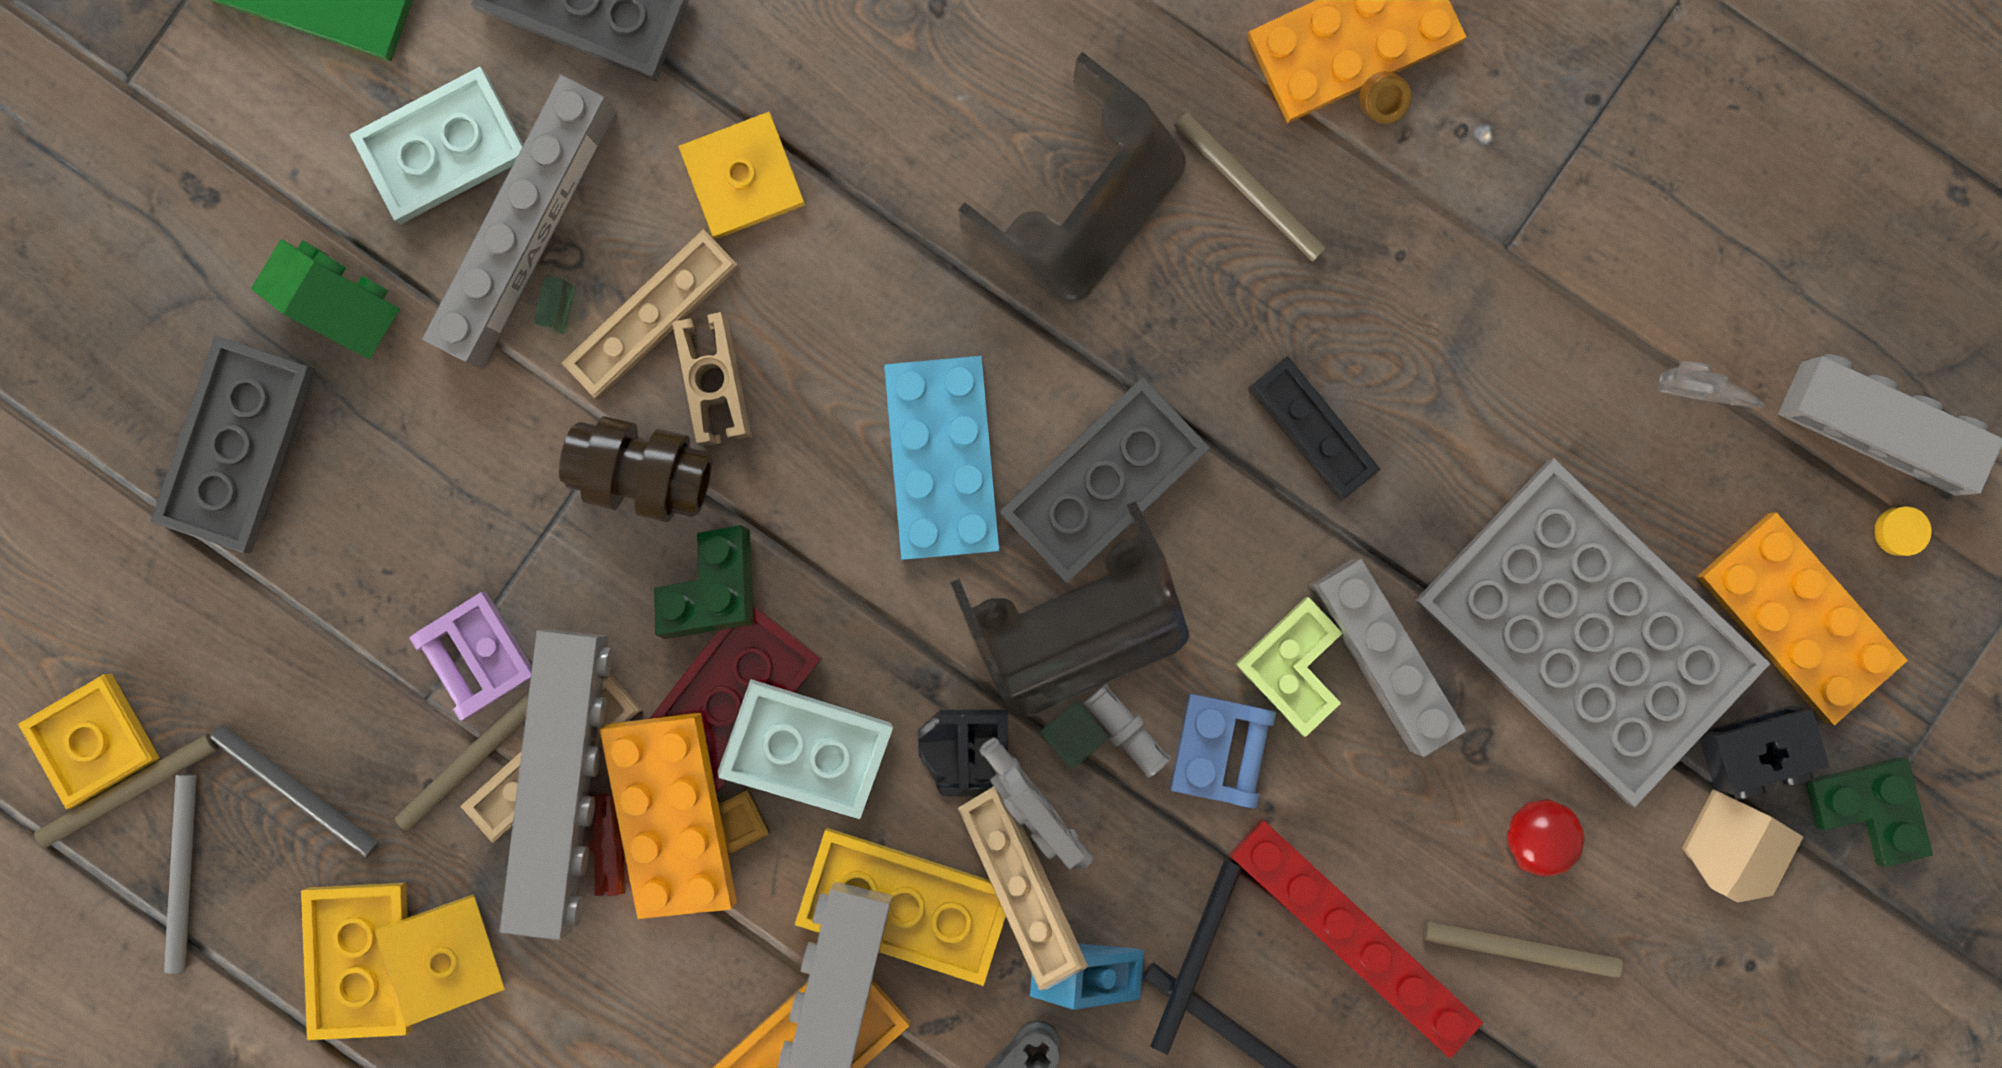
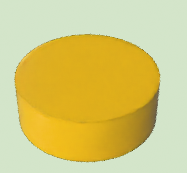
M1895 507L1886 510L1879 516L1874 528L1875 539L1880 548L1894 556H1910L1921 552L1928 545L1932 533L1931 524L1926 515L1913 507Z

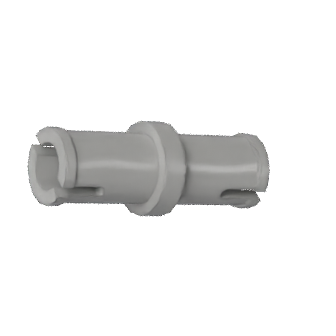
M1107 683L1102 685L1083 702V705L1088 707L1112 735L1109 738L1111 743L1115 747L1120 745L1145 773L1144 775L1147 778L1153 776L1169 762L1171 757L1162 750L1142 727L1145 721L1139 714L1133 716L1110 690Z

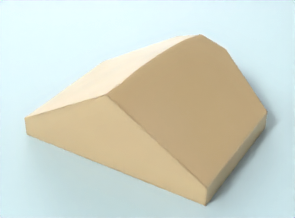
M1712 790L1682 848L1686 855L1691 858L1711 889L1738 903L1774 895L1803 836L1776 819L1719 791Z

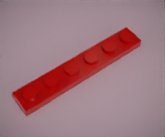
M1262 818L1229 853L1231 858L1449 1059L1456 1054L1483 1024L1472 1011Z

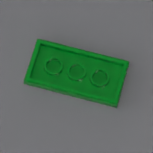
M413 0L209 1L391 62Z

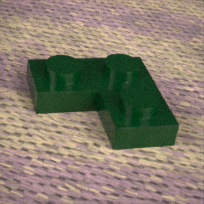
M738 525L697 533L698 580L654 588L656 636L669 639L754 625L751 540L748 528Z
M1898 757L1816 777L1805 782L1816 827L1826 831L1865 821L1877 865L1888 867L1933 856L1909 759Z

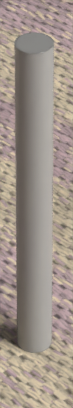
M176 774L164 962V973L168 974L183 973L186 969L197 774Z

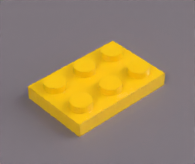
M407 883L308 887L301 890L307 1040L402 1036L413 1031L412 1025L405 1027L375 935V929L408 918Z

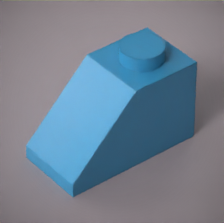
M1078 943L1088 965L1087 968L1047 990H1039L1033 975H1031V997L1073 1010L1140 1000L1144 950Z

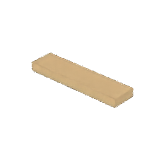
M703 229L576 348L562 364L595 399L599 400L673 330V321L685 319L733 274L739 266Z
M611 674L608 678L603 677L601 697L607 699V712L602 727L606 724L628 722L634 719L643 709ZM597 727L595 747L601 748L603 746L600 734L602 727ZM522 751L460 806L492 843L498 841L513 827Z
M993 786L960 806L958 810L1039 990H1047L1087 968L1088 965L1024 826H1021L1003 803L1004 798Z

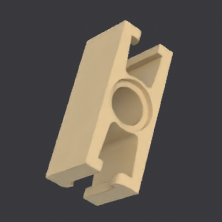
M722 312L707 315L710 330H715L717 353L714 356L697 357L691 336L696 334L691 318L672 322L696 443L703 447L722 443L720 434H711L708 408L712 404L719 405L728 402L735 427L726 429L727 438L734 437L737 440L752 438L729 320ZM712 368L722 369L724 373L722 387L713 393L704 392L701 386V379L704 373Z

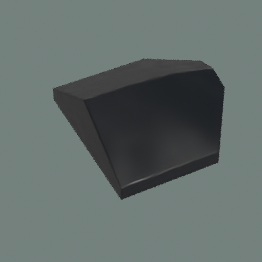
M1008 709L940 710L918 730L919 757L935 780L936 787L942 796H979L994 786L990 779L996 775V772L985 756L980 753V749L988 740L997 738L1000 744L1008 751Z

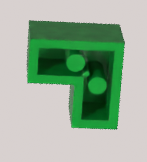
M280 239L251 287L252 291L283 315L369 360L400 308L385 299L389 290L363 275L358 282L349 279L343 275L347 268L345 265L304 240L296 247Z

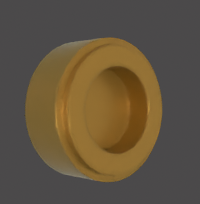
M1388 71L1378 72L1369 77L1363 84L1359 94V104L1363 113L1380 124H1390L1402 118L1408 111L1412 99L1411 88L1407 81Z

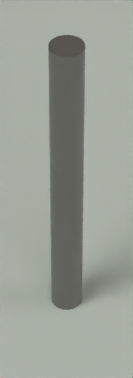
M223 724L213 732L210 737L213 743L365 859L378 847L379 842Z

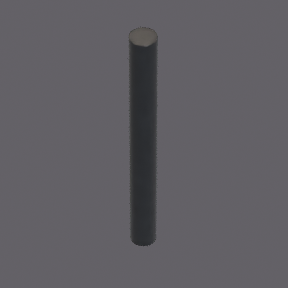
M1223 861L1151 1042V1048L1167 1055L1170 1052L1242 870L1241 866L1232 862Z
M1154 962L1147 967L1142 976L1145 981L1167 997H1170L1176 982L1174 976ZM1193 991L1186 1011L1264 1068H1298Z

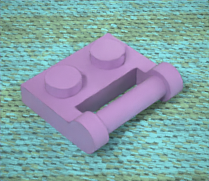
M480 592L417 631L409 638L417 651L423 650L456 704L453 711L460 722L476 715L493 702L531 679V663L487 592ZM447 633L483 689L475 695L440 641Z

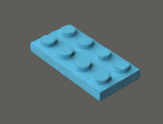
M982 356L885 364L884 371L901 560L999 551Z

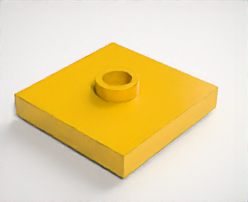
M770 112L678 146L712 237L715 240L806 206Z
M112 673L101 675L18 723L66 810L77 807L160 759Z
M474 894L375 929V935L405 1027L505 990Z

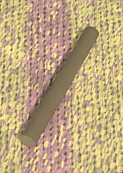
M1186 112L1175 123L1174 127L1312 262L1326 249L1194 117Z
M529 690L394 818L400 828L407 832L410 831L526 720Z
M211 734L203 735L34 832L36 842L42 848H47L218 750V746L210 740Z
M1429 921L1425 922L1423 928V940L1614 978H1619L1622 974L1623 962L1620 958Z

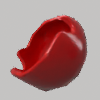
M1550 799L1526 803L1513 814L1507 831V845L1517 862V866L1523 871L1542 878L1566 873L1581 858L1585 841L1584 831L1578 817L1569 807Z

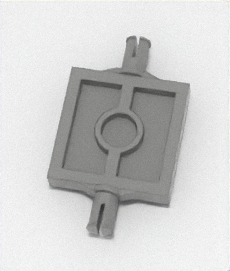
M992 738L984 743L980 753L985 756L996 772V775L990 781L1004 798V805L1021 826L1025 823L1033 833L1031 835L1047 858L1051 859L1057 854L1069 869L1074 866L1077 870L1088 867L1093 861V855L1078 839L1076 831L1067 828L1058 812L1022 770L1017 759L1008 753L997 738Z

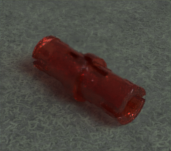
M610 793L592 795L595 798L593 816L594 838L589 840V851H594L595 889L593 890V895L604 896L605 892H608V896L622 895L626 893L624 849L613 795L610 796Z

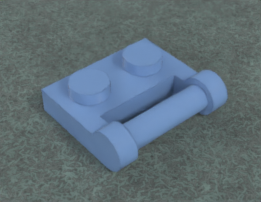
M1189 693L1169 789L1174 792L1257 809L1260 793L1256 792L1268 728L1269 726H1274L1277 711ZM1236 719L1250 721L1237 787L1223 785L1235 721Z

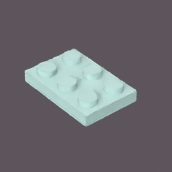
M481 67L349 134L392 218L400 225L512 167L523 147V143L489 77Z
M750 679L717 772L718 777L860 819L893 726L890 722Z

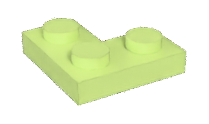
M1305 597L1235 663L1241 672L1304 737L1341 704L1307 668L1343 634L1309 597Z

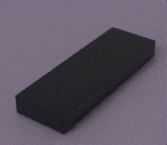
M1288 356L1248 388L1340 501L1347 498L1381 470Z

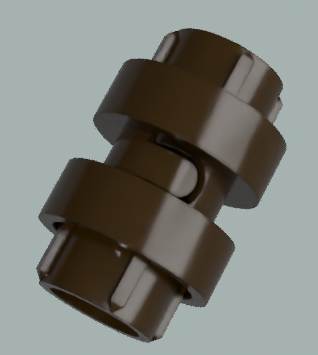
M603 416L597 425L585 422H578L573 425L564 441L559 462L560 481L567 488L580 490L584 503L616 510L623 498L628 497L635 499L636 515L663 522H669L674 513L693 517L700 512L707 495L712 472V457L709 456L707 451L691 448L688 435L656 429L649 442L638 439V429L635 423Z

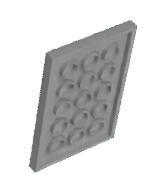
M1555 459L1548 460L1415 600L1429 616L1618 796L1633 807L1638 805L1771 664Z

